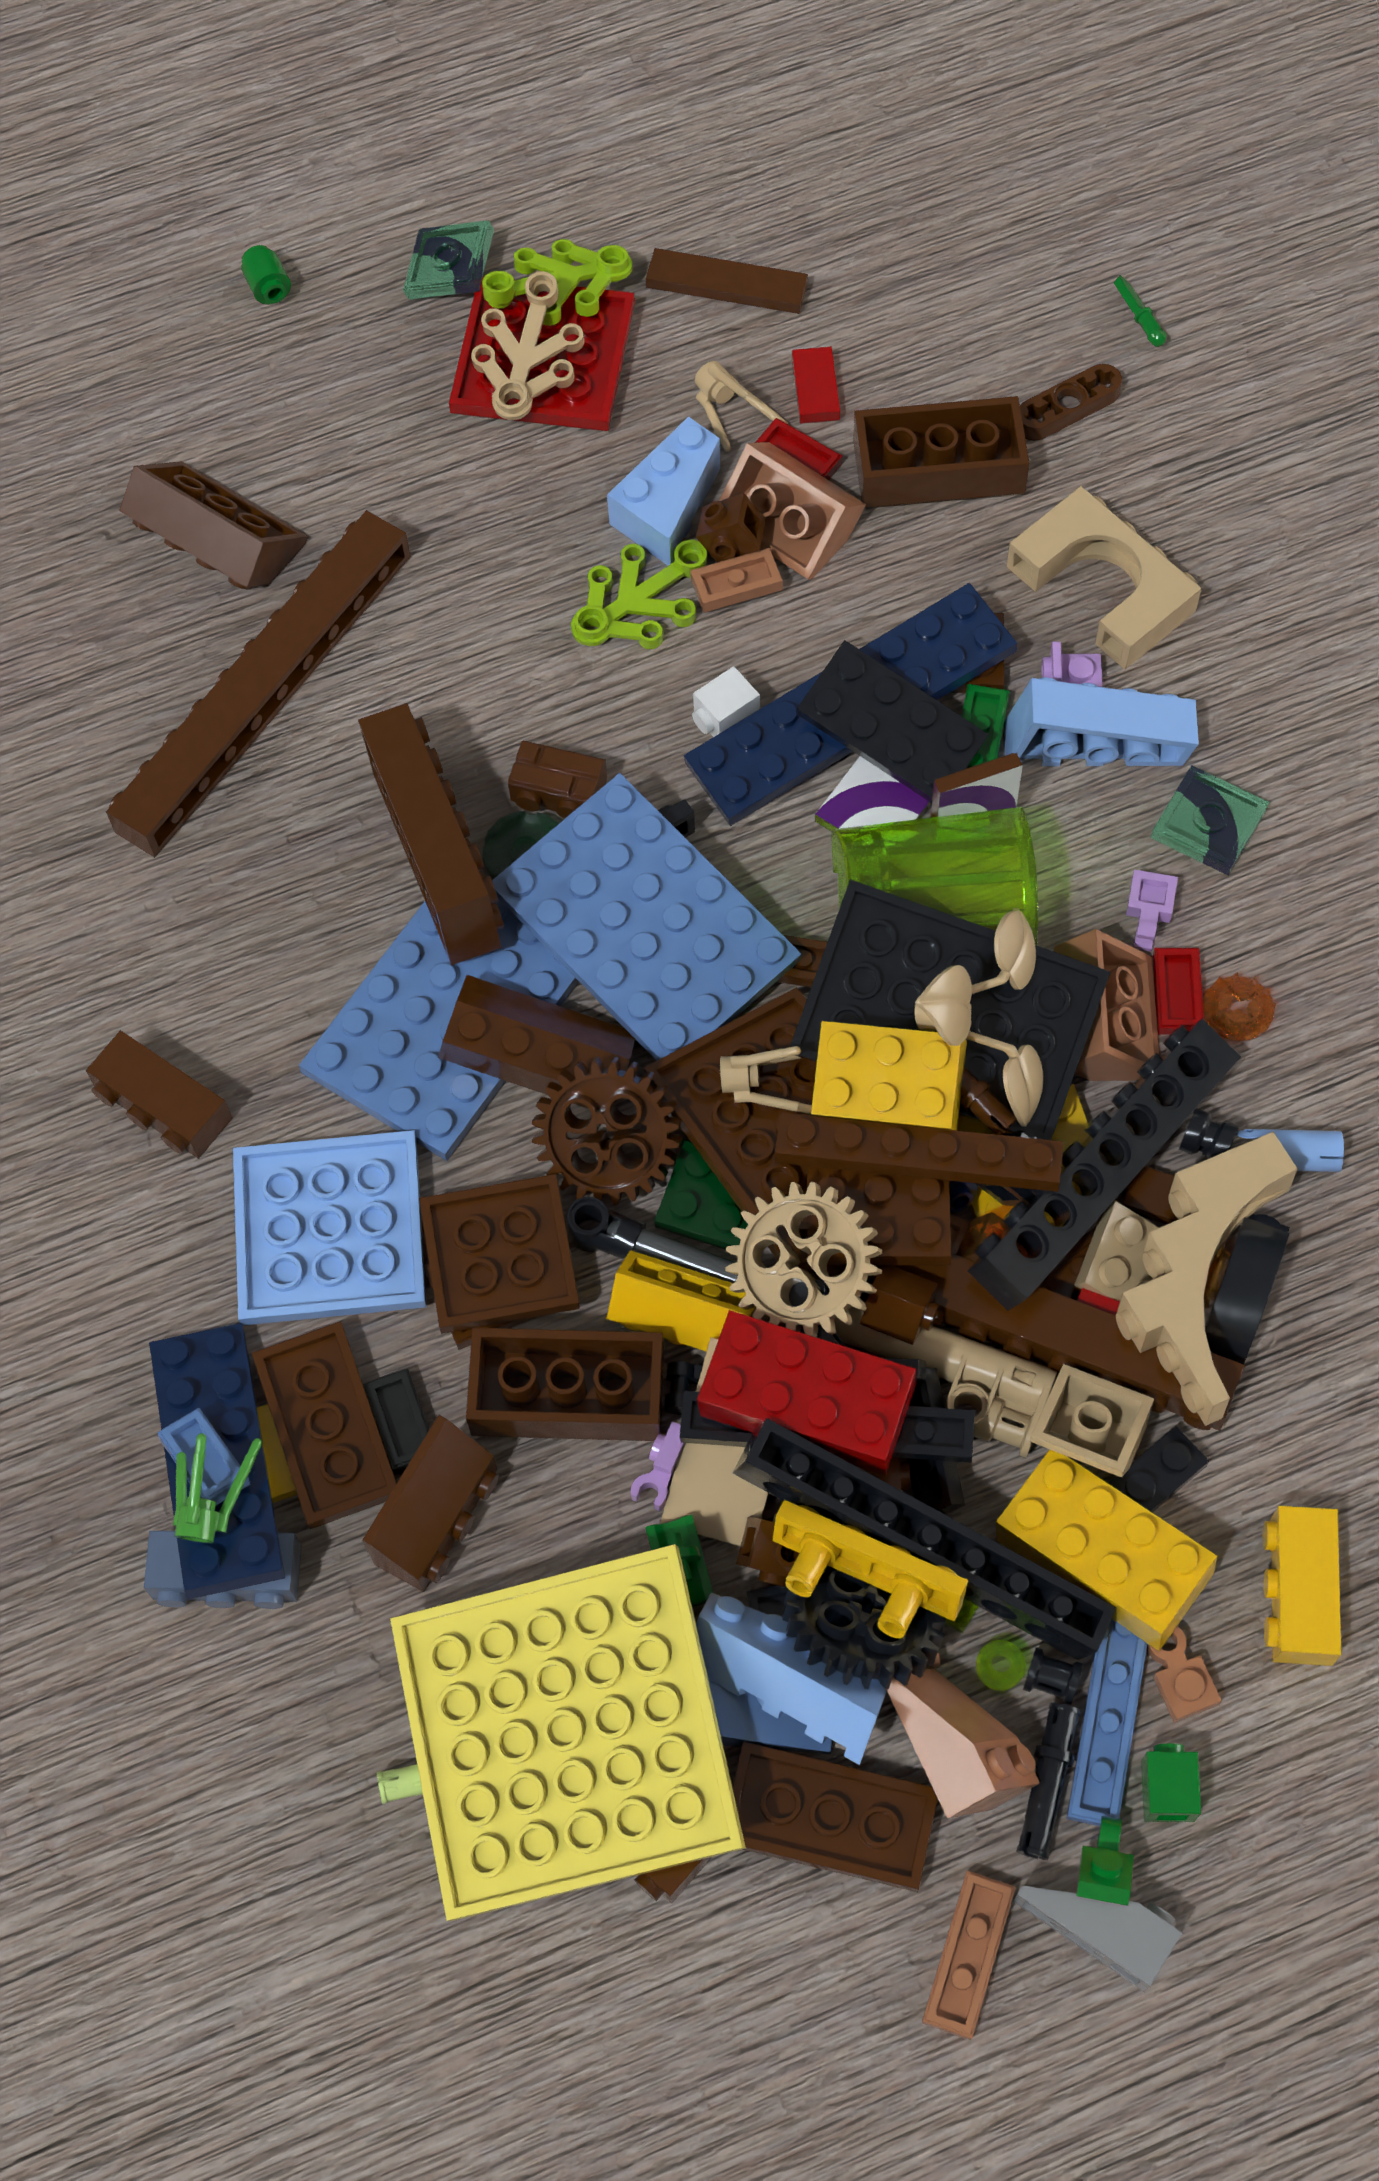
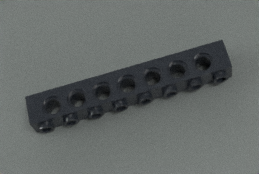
M1200 1019L1189 1029L1183 1024L1175 1029L1163 1042L1168 1048L1161 1057L1155 1053L1138 1069L1137 1073L1142 1077L1138 1083L1134 1085L1131 1081L1128 1082L1111 1099V1102L1116 1107L1108 1115L1105 1111L1098 1114L1084 1129L1089 1137L1082 1144L1076 1140L1062 1153L1059 1192L1030 1189L1035 1195L1030 1203L1026 1205L1023 1201H1020L1002 1219L1007 1225L1005 1230L999 1236L992 1232L974 1250V1253L979 1258L967 1271L1007 1311L1026 1300L1241 1058L1203 1019ZM1153 1094L1159 1099L1160 1104L1156 1102ZM1126 1123H1128L1133 1128L1135 1134L1130 1132ZM1099 1152L1107 1158L1108 1164L1101 1159ZM1072 1182L1079 1186L1082 1195L1075 1191ZM1044 1212H1047L1053 1218L1055 1226L1047 1221ZM1016 1242L1025 1248L1027 1257H1024L1018 1251Z
M768 1418L753 1431L733 1471V1474L783 1501L785 1499L798 1506H809L815 1509L821 1516L841 1525L857 1527L867 1536L889 1546H900L910 1552L912 1556L935 1566L941 1565L952 1569L958 1576L968 1580L964 1599L1077 1660L1098 1652L1115 1612V1606Z

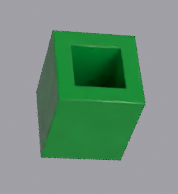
M1166 1743L1154 1745V1751H1147L1141 1760L1144 1822H1195L1201 1815L1198 1752H1184V1746L1181 1744Z

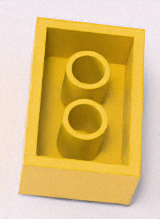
M822 1021L811 1114L821 1117L957 1131L967 1040L965 1039L958 1046H950L941 1038L938 1032Z

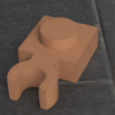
M1178 1626L1171 1634V1638L1175 1643V1649L1171 1651L1161 1649L1158 1651L1147 1644V1651L1150 1657L1164 1666V1670L1155 1673L1153 1678L1174 1723L1219 1706L1222 1702L1201 1655L1187 1660L1184 1654L1187 1645L1186 1637Z

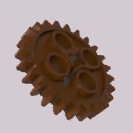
M597 1056L592 1062L591 1070H588L586 1065L580 1060L574 1066L575 1077L563 1069L557 1076L561 1086L550 1082L545 1088L550 1098L541 1097L536 1104V1107L545 1114L536 1115L532 1120V1125L544 1130L535 1134L532 1143L546 1146L540 1152L537 1159L538 1161H552L553 1165L546 1175L561 1173L564 1176L560 1186L561 1190L567 1189L571 1184L578 1186L576 1199L582 1198L588 1190L593 1192V1197L602 1200L604 1194H609L614 1205L619 1204L622 1192H625L632 1201H636L639 1196V1186L648 1193H651L655 1187L653 1177L664 1181L668 1174V1170L663 1164L674 1165L677 1155L668 1148L679 1147L682 1138L670 1132L679 1129L682 1121L676 1117H668V1115L675 1109L677 1103L676 1101L662 1102L661 1098L667 1086L661 1085L653 1089L649 1085L654 1075L652 1071L645 1074L642 1078L636 1076V1062H633L628 1070L624 1071L621 1070L619 1057H615L609 1068H604L600 1056ZM620 1098L631 1100L636 1106L637 1113L633 1115L621 1113L616 1107L615 1100ZM582 1103L590 1109L591 1118L587 1120L577 1118L572 1113L571 1104ZM601 1124H606L608 1131H616L612 1138H608L606 1131H598ZM637 1124H644L647 1130L643 1131L632 1127ZM570 1131L572 1133L583 1135L577 1138H570L568 1137L567 1132ZM634 1143L642 1149L643 1157L639 1159L628 1157L623 1152L622 1144ZM581 1147L592 1149L597 1154L598 1162L587 1163L579 1157L577 1149Z

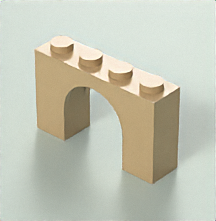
M1082 486L1010 542L1007 568L1035 592L1071 564L1088 559L1111 562L1122 568L1131 577L1136 590L1099 621L1095 642L1100 649L1125 670L1196 612L1201 587L1198 586L1196 580L1189 573L1178 569L1167 559L1161 549L1151 546L1137 534L1135 528L1130 523L1119 519L1107 508L1102 499L1092 496Z

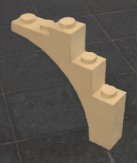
M1274 1132L1175 1173L1168 1200L1174 1215L1179 1220L1149 1232L1142 1259L1148 1274L1153 1280L1123 1292L1116 1314V1322L1121 1334L1127 1340L1132 1339L1140 1353L1157 1346V1356L1161 1365L1167 1372L1174 1373L1181 1385V1395L1184 1403L1192 1413H1198L1205 1426L1223 1418L1230 1400L1213 1364L1205 1333L1204 1291L1207 1275L1215 1255L1234 1229L1243 1222L1244 1217L1248 1218L1261 1206L1289 1192L1298 1168Z

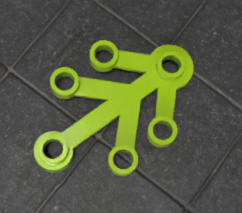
M560 239L551 246L552 258L537 254L531 248H520L514 253V268L518 273L531 274L536 270L544 271L553 275L557 281L559 296L557 301L547 308L543 325H555L561 320V306L579 282L592 279L586 290H581L575 295V310L579 315L585 317L597 314L599 311V297L611 282H618L627 278L633 269L632 259L628 252L618 245L604 246L598 252L576 246L570 240ZM574 261H577L582 263L583 265L573 266L570 264H572ZM505 271L490 272L482 280L484 299L494 308H505L510 305L514 296L526 294L525 283L528 277L514 280L513 276Z
M697 540L682 541L674 550V562L637 586L639 571L646 564L645 550L638 544L626 545L620 553L622 573L617 600L603 608L605 593L609 592L613 586L612 572L603 565L592 567L587 574L589 587L587 605L580 608L572 618L571 633L578 643L585 646H598L611 637L638 640L639 644L645 649L658 648L663 642V629L657 621L647 620L638 624L617 620L626 614L671 618L672 622L679 627L692 625L696 620V607L690 599L680 598L672 601L651 598L682 577L691 578L690 570L707 566V550ZM633 555L639 557L636 561H630L627 558ZM695 561L697 563L687 564L686 562ZM598 577H604L607 579L601 583L594 581V579ZM680 610H687L690 612L688 615L684 616L677 614V612ZM590 626L597 627V629L587 630L586 628ZM647 632H655L657 634L652 638L644 636Z

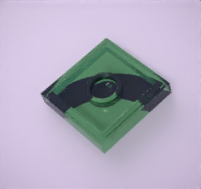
M485 220L419 229L403 288L407 298L410 300L479 292L494 233V228L490 221Z
M1191 765L1153 828L1150 838L1229 876L1266 813L1269 802Z

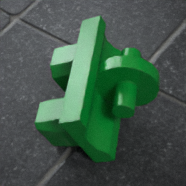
M692 1514L668 1523L646 1526L645 1529L651 1550L674 1544L679 1547L692 1607L705 1604L709 1595L713 1593Z

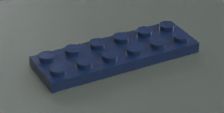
M242 1323L149 1342L161 1430L200 1408L241 1466L253 1440L256 1438L262 1440ZM263 1441L248 1475L250 1485L241 1490L229 1515L226 1533L215 1532L213 1543L194 1542L177 1538L183 1586L187 1600L285 1579ZM164 1447L173 1515H175L176 1463ZM187 1480V1497H189L190 1483ZM224 1501L215 1506V1511H220Z

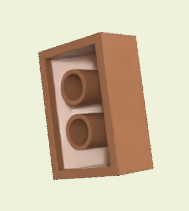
M770 442L746 444L719 500L745 493L766 519L760 548L762 550L770 548L774 558L808 580L813 579L848 541L866 506L865 503Z
M1097 929L1054 946V952L1110 971L1075 1075L1089 1081L1140 1080L1142 1077L1137 1073L1138 1069L1155 1053L1159 1055L1152 956Z

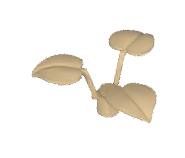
M1013 908V911L1007 912L1002 917L995 932L994 951L997 964L1001 969L999 975L972 985L970 976L963 966L954 965L946 968L932 980L915 1001V1020L920 1030L937 1031L941 1038L950 1046H958L967 1039L1005 1052L1009 1059L1003 1068L1004 1089L1021 1127H1026L1036 1111L1043 1088V1069L1036 1050L1031 1045H1022L1017 1050L1014 1045L969 1031L971 1027L970 1000L972 994L1005 984L1008 979L1013 989H1023L1033 975L1036 962L1033 933L1019 908Z

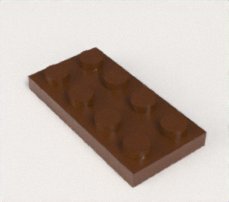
M341 1321L253 1352L254 1363L308 1527L313 1529L386 1502L397 1482Z
M743 1742L732 1787L746 1849L742 1850L918 1893L938 1799L932 1787Z

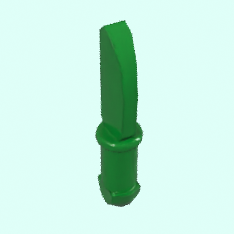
M1119 275L1114 281V285L1135 314V322L1141 326L1152 345L1155 347L1163 346L1166 342L1167 334L1153 316L1152 309L1145 307L1128 281Z

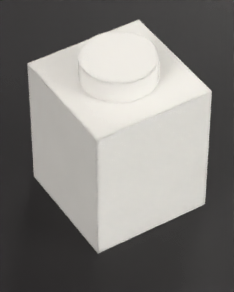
M733 666L693 693V720L701 732L704 734L710 733L715 737L760 709V694Z

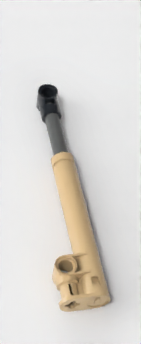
M595 1197L579 1198L568 1209L567 1219L570 1238L574 1246L581 1251L594 1252L600 1250L625 1259L629 1251L632 1250L731 1283L740 1279L739 1275L725 1271V1267L736 1262L646 1229V1223L607 1209L606 1205ZM586 1219H595L600 1222L599 1226L592 1230H583L578 1227L580 1222ZM853 1306L848 1309L853 1321L852 1324H846L839 1318L834 1319L835 1330L841 1341L845 1344L883 1358L921 1359L926 1361V1367L937 1368L940 1379L953 1383L945 1408L954 1409L959 1404L965 1403L972 1405L978 1411L979 1415L974 1417L973 1437L987 1442L993 1438L1020 1448V1457L1027 1458L1032 1442H1029L1030 1436L1049 1397L1058 1371L932 1326L930 1331L922 1329L914 1344L911 1345L861 1325L860 1321L863 1310Z

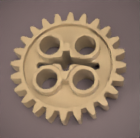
M791 1182L789 1196H785L780 1189L773 1187V1202L769 1204L760 1197H756L755 1202L759 1212L756 1215L747 1211L741 1212L742 1217L748 1223L746 1229H731V1232L740 1238L741 1241L740 1245L726 1247L727 1252L738 1257V1262L725 1267V1271L740 1277L739 1280L729 1287L730 1291L735 1293L746 1292V1295L739 1303V1307L748 1310L756 1306L753 1318L766 1321L770 1317L769 1323L781 1327L786 1323V1328L800 1332L801 1327H803L805 1334L817 1337L818 1325H821L827 1333L835 1334L834 1319L839 1318L846 1324H852L853 1321L848 1309L853 1306L865 1311L867 1307L859 1296L862 1292L876 1293L877 1291L866 1281L868 1276L882 1274L881 1269L870 1264V1258L881 1255L882 1249L868 1246L867 1243L878 1232L872 1227L861 1229V1225L867 1220L868 1214L863 1210L850 1214L855 1201L847 1196L837 1204L838 1190L831 1186L822 1197L820 1185L815 1182H810L806 1194H803L801 1186L796 1182ZM809 1215H816L819 1224L817 1232L808 1239H802L799 1234L801 1221ZM780 1226L786 1228L789 1237L798 1249L811 1254L808 1256L807 1262L829 1287L830 1292L828 1295L822 1294L815 1279L808 1271L796 1267L799 1265L800 1259L779 1235L778 1228ZM777 1244L780 1249L779 1261L774 1266L765 1268L761 1262L762 1252L767 1246ZM836 1253H844L847 1259L845 1271L837 1277H830L827 1272L829 1258ZM798 1282H805L808 1287V1297L802 1305L793 1307L789 1301L790 1289Z

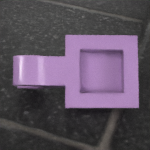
M1134 869L1126 916L1139 918L1134 948L1151 952L1157 921L1170 923L1178 877Z
M672 1421L666 1435L662 1433L657 1435L649 1455V1460L654 1461V1469L650 1473L643 1474L634 1480L631 1486V1499L633 1501H638L644 1489L653 1488L658 1492L654 1502V1509L661 1511L665 1507L676 1463L684 1446V1443H681L679 1438L680 1424Z

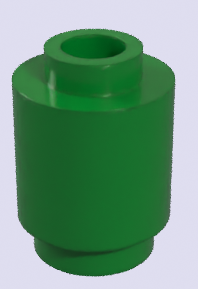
M264 245L253 246L243 254L241 271L255 299L267 305L283 300L290 292L291 281L277 254Z

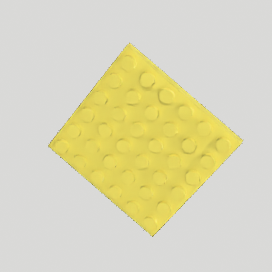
M677 1545L658 1548L390 1618L447 1921H455L746 1849L686 1577Z

